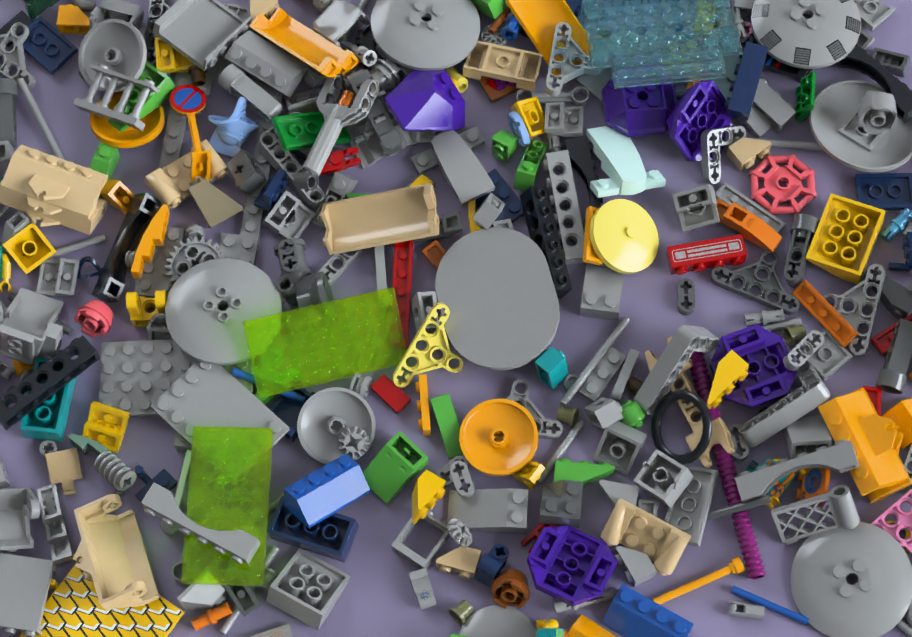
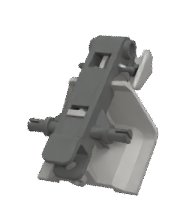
M354 69L352 74L342 75L343 89L354 94L351 99L352 102L362 83L367 79H371L367 69H360L358 71ZM372 84L369 86V91L372 89ZM384 90L377 94L367 117L356 124L346 126L351 137L349 144L351 147L358 148L359 152L356 154V157L361 159L363 169L387 156L392 157L406 147L409 148L418 144L416 143V131H403L384 102V98L389 94Z

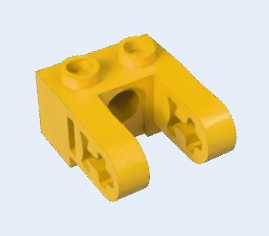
M166 290L155 291V298L138 296L137 292H126V307L133 327H147L154 314L165 313L168 297ZM155 308L154 312L147 313L148 309Z

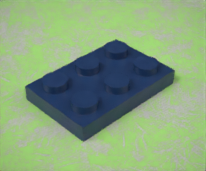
M41 16L28 26L29 35L23 43V49L50 74L53 75L78 52L75 45Z
M494 169L487 173L495 186V190L491 191V193L505 203L502 212L495 221L511 218L513 223L524 216L521 201L498 171ZM490 192L476 199L477 208L481 206Z
M912 173L855 174L857 202L886 211L904 210V208L912 210Z

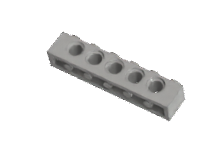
M568 150L546 153L545 160H542L543 169L548 172L546 185L547 189L551 188L552 195H549L551 206H554L555 213L553 214L558 226V234L566 265L583 263L584 231ZM561 170L563 174L555 175L553 171ZM563 187L566 189V192L559 193L556 189ZM567 205L570 209L564 211L560 209V206ZM569 222L573 227L565 228L563 224ZM573 240L576 242V245L569 246L566 242Z

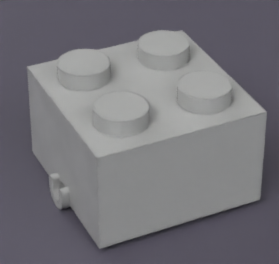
M656 449L649 460L643 462L641 471L633 481L642 491L671 508L694 476L687 467Z

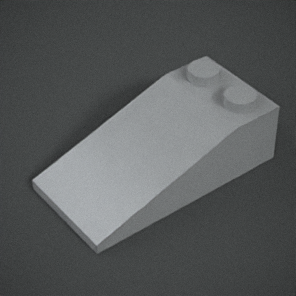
M475 489L474 494L469 498H462L457 490H449L447 522L452 518L460 519L469 528V531L526 534L529 489Z

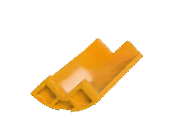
M505 0L539 53L543 54V59L547 65H549L556 25L560 22L568 23L572 27L571 38L588 56L598 57L600 55V52L565 0ZM561 30V36H564L565 31ZM556 43L558 47H565L563 43ZM559 56L554 57L556 61H563ZM573 60V61H572V63L575 64V65H580V64H581V63H580L579 61H577V60ZM552 71L554 75H560L559 71Z
M280 7L269 20L259 13L249 25L251 29L327 77L333 78L340 73L344 75L352 70L360 61L351 51L341 49L290 17Z

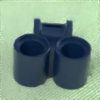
M496 544L488 554L485 553L477 566L478 570L474 579L490 588L491 583L506 564V559L509 555L508 548L503 544Z

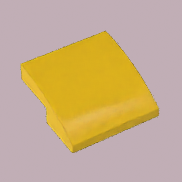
M155 37L156 67L161 72H188V68L195 65L159 37Z
M93 401L90 406L88 421L84 424L82 436L93 439L108 450L117 453L124 438L130 412Z

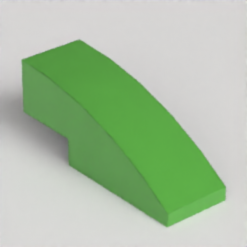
M449 393L430 399L448 458L452 459L463 455L459 442L460 426Z

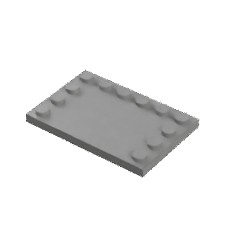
M198 360L150 406L153 411L233 485L290 430L280 418L223 366L212 365Z

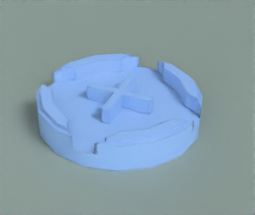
M515 110L508 113L507 119L513 134H517L519 137V145L522 147L529 145V134L520 115Z

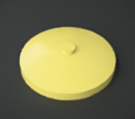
M625 199L611 200L598 208L591 219V244L599 259L607 267L619 273L634 274L647 268L654 261L659 246L658 232L652 218L641 206Z

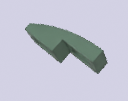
M76 434L68 436L70 443L75 448L77 447L84 455L90 450L98 456L104 451H108L105 446L88 437Z

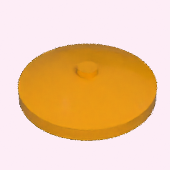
M123 91L113 93L108 105L109 109L114 110L121 99ZM160 105L140 119L145 124L143 131L129 127L125 131L120 132L108 123L109 119L90 114V125L94 136L102 143L116 148H133L144 145L156 138L164 127L165 116L163 107Z
M491 399L478 404L465 416L460 428L459 442L465 459L474 469L489 476H508L520 471L532 460L538 446V430L530 412L519 403L508 399Z

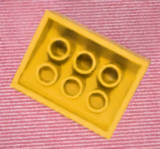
M831 193L805 259L842 280L858 285L861 282L884 222L886 210Z

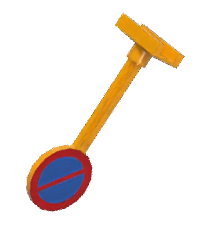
M178 86L171 92L169 103L176 112L187 115L194 152H191V182L198 176H205L206 180H210L211 152L202 151L195 118V114L201 112L206 106V96L196 86Z

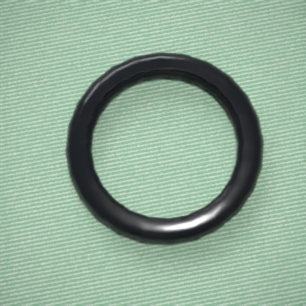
M677 390L666 395L657 405L652 418L651 431L655 447L682 465L698 459L705 452L712 436V418L704 400L689 390ZM677 400H688L696 405L700 411L703 423L702 436L697 447L684 455L671 452L665 446L661 436L663 414L666 408Z

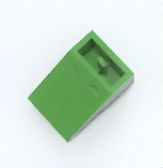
M399 431L381 449L365 469L363 475L370 489L388 504L429 464L428 456Z

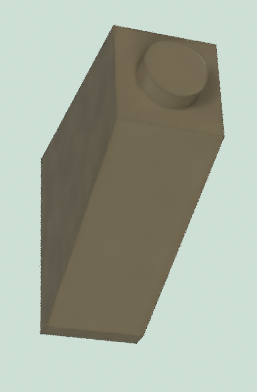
M198 178L189 183L191 187L187 190L209 228L244 210L240 204L205 179L200 181Z

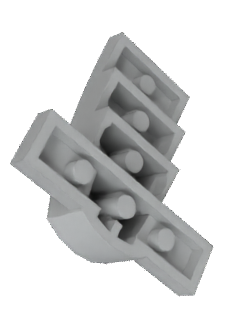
M477 126L460 134H457L454 130L442 132L433 138L431 148L411 157V162L419 176L439 166L445 180L448 181L453 193L455 192L462 206L495 190L489 175L472 152L473 149L485 144V140Z

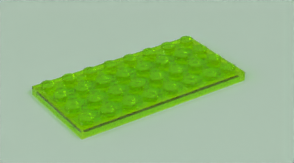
M394 287L242 321L259 398L354 376L356 372L363 374L396 366L400 363L406 352Z
M193 426L186 516L196 524L212 530L234 531L241 529L258 538L260 546L248 565L243 562L238 564L231 559V555L227 553L222 555L213 549L214 546L209 543L207 545L201 544L196 540L197 537L192 534L189 536L185 535L182 584L264 586L273 428Z

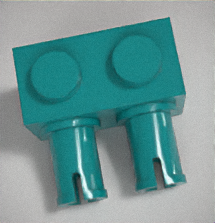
M551 346L548 350L544 349L533 362H535L539 380L553 391L569 374L565 354Z

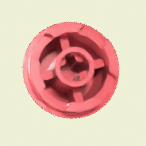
M92 300L78 308L74 319L75 322H79L83 327L81 331L95 338L96 335L103 337L110 331L114 315L108 305L99 300Z

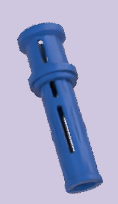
M514 14L507 19L506 27L501 31L502 36L509 41L516 39L517 31L522 27Z

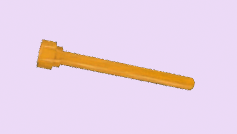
M736 557L728 563V566L655 597L653 601L660 605L730 573L738 575L745 572L744 565L741 559Z

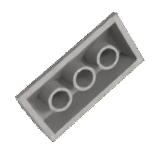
M250 30L233 42L224 57L291 98L309 68L305 63Z

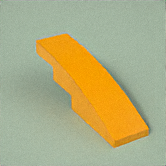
M165 204L162 205L151 220L137 248L131 268V274L134 279L141 280L144 263H152L155 246L163 247L170 214L168 206Z

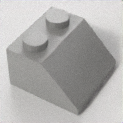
M617 421L605 428L592 459L600 463H609L611 466H615L616 471L628 476L641 452L647 434Z

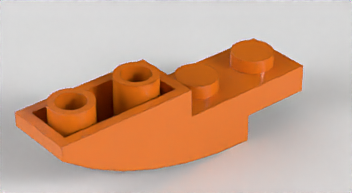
M717 199L720 223L740 232L744 239L771 253L781 242L782 236L772 227L733 202L730 205Z

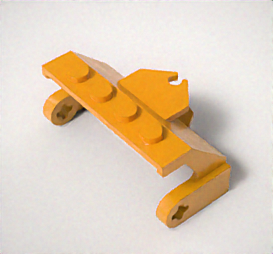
M863 387L818 406L834 441L846 439L852 442L860 467L849 471L861 495H867L871 504L912 485V480L898 455L903 433L897 432L900 427L896 425L891 417H881L877 414Z

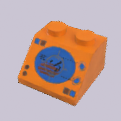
M806 468L804 469L806 473L803 475L798 471L797 481L801 482L800 488L796 489L795 500L802 501L828 493L831 469ZM826 501L818 503L816 507L822 509Z

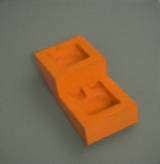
M435 240L423 249L421 253L437 270L446 251Z

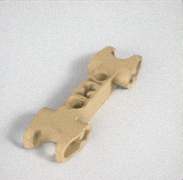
M673 336L667 338V343L670 342ZM648 350L645 352L649 371L651 372L658 358L653 352ZM690 358L671 386L672 392L689 390L697 394L685 372L693 367ZM683 381V387L678 389V384ZM677 400L693 430V433L686 437V441L691 451H693L702 436V417L698 422H695L696 416L700 414L696 405L692 402L689 404L688 400ZM720 417L712 421V436L709 445L698 458L706 468L712 466L709 452L715 444L720 443L730 455L735 452L731 434Z

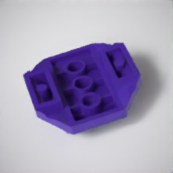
M655 66L618 69L601 91L605 124L609 128H614L627 137L661 135L669 130L666 120L677 105L675 85Z
M713 80L695 82L692 87L686 90L666 120L670 130L669 137L686 161H702L701 134L704 130L733 126L731 124V116L726 115L728 109L724 108L726 99ZM725 132L722 133V140H723V141L725 140V136H726V135H725ZM725 145L720 146V152ZM712 152L709 154V160L713 159Z
M756 324L720 338L709 365L714 377L718 363L731 350L747 362L749 368L754 367L758 371L752 373L748 370L749 374L742 382L738 380L734 384V390L729 395H723L725 401L754 408L788 395L797 370L790 371L784 366L783 359L789 352L782 337Z
M569 525L553 528L552 526L544 527L527 559L535 588L572 607L601 596L618 562L605 542Z

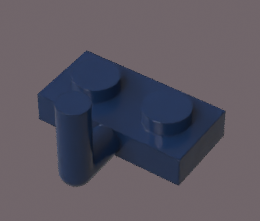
M907 232L906 239H902V250H904V258H906L905 264L889 262V270H912V232Z
M138 465L135 467L138 477L146 484L135 495L140 502L144 499L153 482L169 491L177 485V481L165 469L151 479L145 473L142 466Z

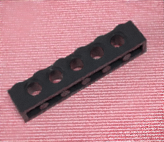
M530 186L520 195L529 236L542 250L549 266L557 297L561 299L572 290L548 190L546 186Z
M83 335L72 340L69 346L59 350L52 359L42 363L36 371L26 375L20 383L10 387L7 393L0 397V424L5 430H8L100 359L97 350ZM78 355V358L71 359L73 356ZM63 367L62 370L55 371L57 368ZM47 379L45 383H40L41 380ZM32 391L29 395H24L25 392ZM11 403H16L13 407H8Z

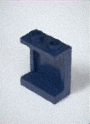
M290 379L288 381L289 386L286 389L306 396L304 403L281 395L271 406L270 410L290 428L284 436L294 442L298 437L297 421L301 408L315 392H308L300 381L297 380L295 382Z

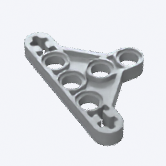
M17 22L11 26L7 34L0 35V57H3L4 60L3 64L0 65V72L16 81L21 76L28 78L29 83L27 86L30 90L35 86L36 78L26 70L23 43L29 35V28L23 23ZM18 27H23V29H24L23 34L20 35V36H17V34H16L17 28H18ZM8 42H13V44H14L13 49L10 50V51H7V49H6L7 43H8ZM13 66H16L17 72L11 76L9 71Z
M565 22L558 23L554 31L545 83V92L550 96H558L564 83L582 74L597 76L603 68V61L600 58L588 56L571 38L572 27ZM561 30L565 31L564 36H561ZM556 43H563L565 47H558ZM559 56L563 61H556L554 57ZM573 60H577V61H579L581 64H580V65H575V64L572 63V61H573ZM590 64H596L599 68L593 69L590 67ZM551 71H559L560 75H554ZM553 82H556L555 88H552Z
M872 264L867 270L865 280L842 295L828 293L823 296L825 299H835L833 308L857 332L861 324L868 325L869 330L867 333L861 334L858 332L857 335L861 338H867L866 341L862 339L861 342L864 349H860L857 352L854 348L855 345L859 344V338L855 337L850 342V350L857 357L864 356L869 349L886 272L880 264ZM876 269H879L881 275L876 277V282H880L879 285L869 282V280H874V275L871 272L876 271ZM869 287L877 288L875 296L870 297L867 295ZM851 301L854 303L852 311L844 310L843 306L846 302ZM864 306H872L873 312L870 315H864L862 312Z
M524 379L515 380L511 387V394L505 399L522 403L523 407L530 412L535 422L540 425L538 438L559 439L563 433L562 424L556 420L545 419L528 398V382ZM523 384L526 390L519 393L515 390V386ZM543 424H546L545 433H542V432H543ZM553 426H556V429L560 431H556L555 434H552V431L548 429H552Z

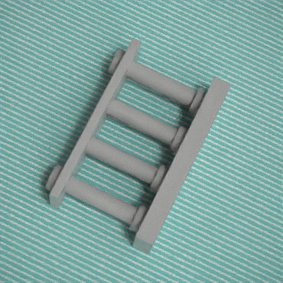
M90 64L89 67L96 72L95 78L87 96L83 100L75 98L73 105L82 111L143 131L145 124L140 121L139 115L149 92L152 91L159 94L160 90L154 86L155 83L148 79L141 81L108 70L109 68L102 64H98V66ZM103 76L112 78L102 102H99L98 105L94 104L93 99ZM118 82L127 83L117 108H114V110L109 109L108 105ZM134 86L143 88L133 112L129 115L124 114L125 106Z

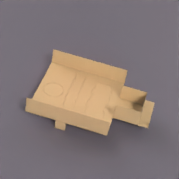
M77 447L45 454L51 484L61 483L64 496L76 494L73 480L83 478Z

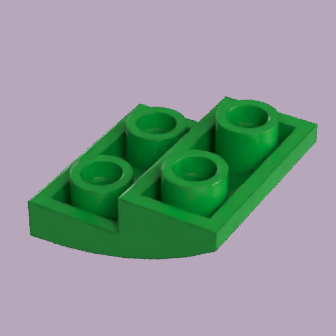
M812 71L801 78L800 85L796 87V121L802 122L810 115V111L814 109L816 72Z

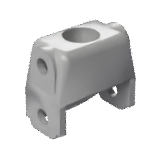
M103 0L91 12L89 30L99 22L108 19L124 20L139 29L143 22L144 11L141 10L140 5L123 0Z
M334 0L313 22L314 28L312 30L342 49L338 42L341 36L347 33L358 20L366 26L370 22L365 13L353 4L347 3L344 0Z

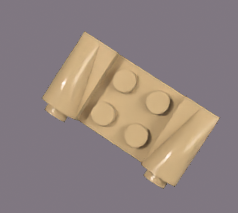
M478 41L473 51L467 56L463 66V77L481 80V77L485 76L517 83L516 88L534 91L542 65L543 54Z
M207 139L200 143L202 151L211 152L210 180L207 181L212 183L217 179L220 180L225 177L228 167ZM191 148L189 153L163 169L160 167L145 176L144 183L156 194L162 205L168 206V209L177 207L182 201L190 197L187 189L191 187L189 183H191L190 168L191 152H194L193 148ZM205 176L195 177V180L198 178L200 181L206 180Z
M620 498L600 537L607 546L613 547V545L617 546L620 543L629 549L646 553L649 559L654 562L653 566L656 568L657 573L666 576L667 574L671 575L675 570L691 535Z

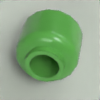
M628 400L620 405L623 410L621 412L623 418L620 419V422L635 429L644 424L642 420L646 415L638 402Z

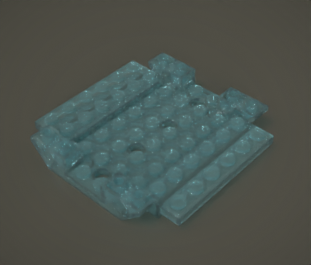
M581 0L590 66L592 69L610 67L614 89L726 78L727 72L723 56L743 55L737 25H733L731 16V0ZM680 28V29H682V30H681V31H675L674 29ZM602 35H607V36H609V37H608V38H607V37L602 38L601 36H602Z

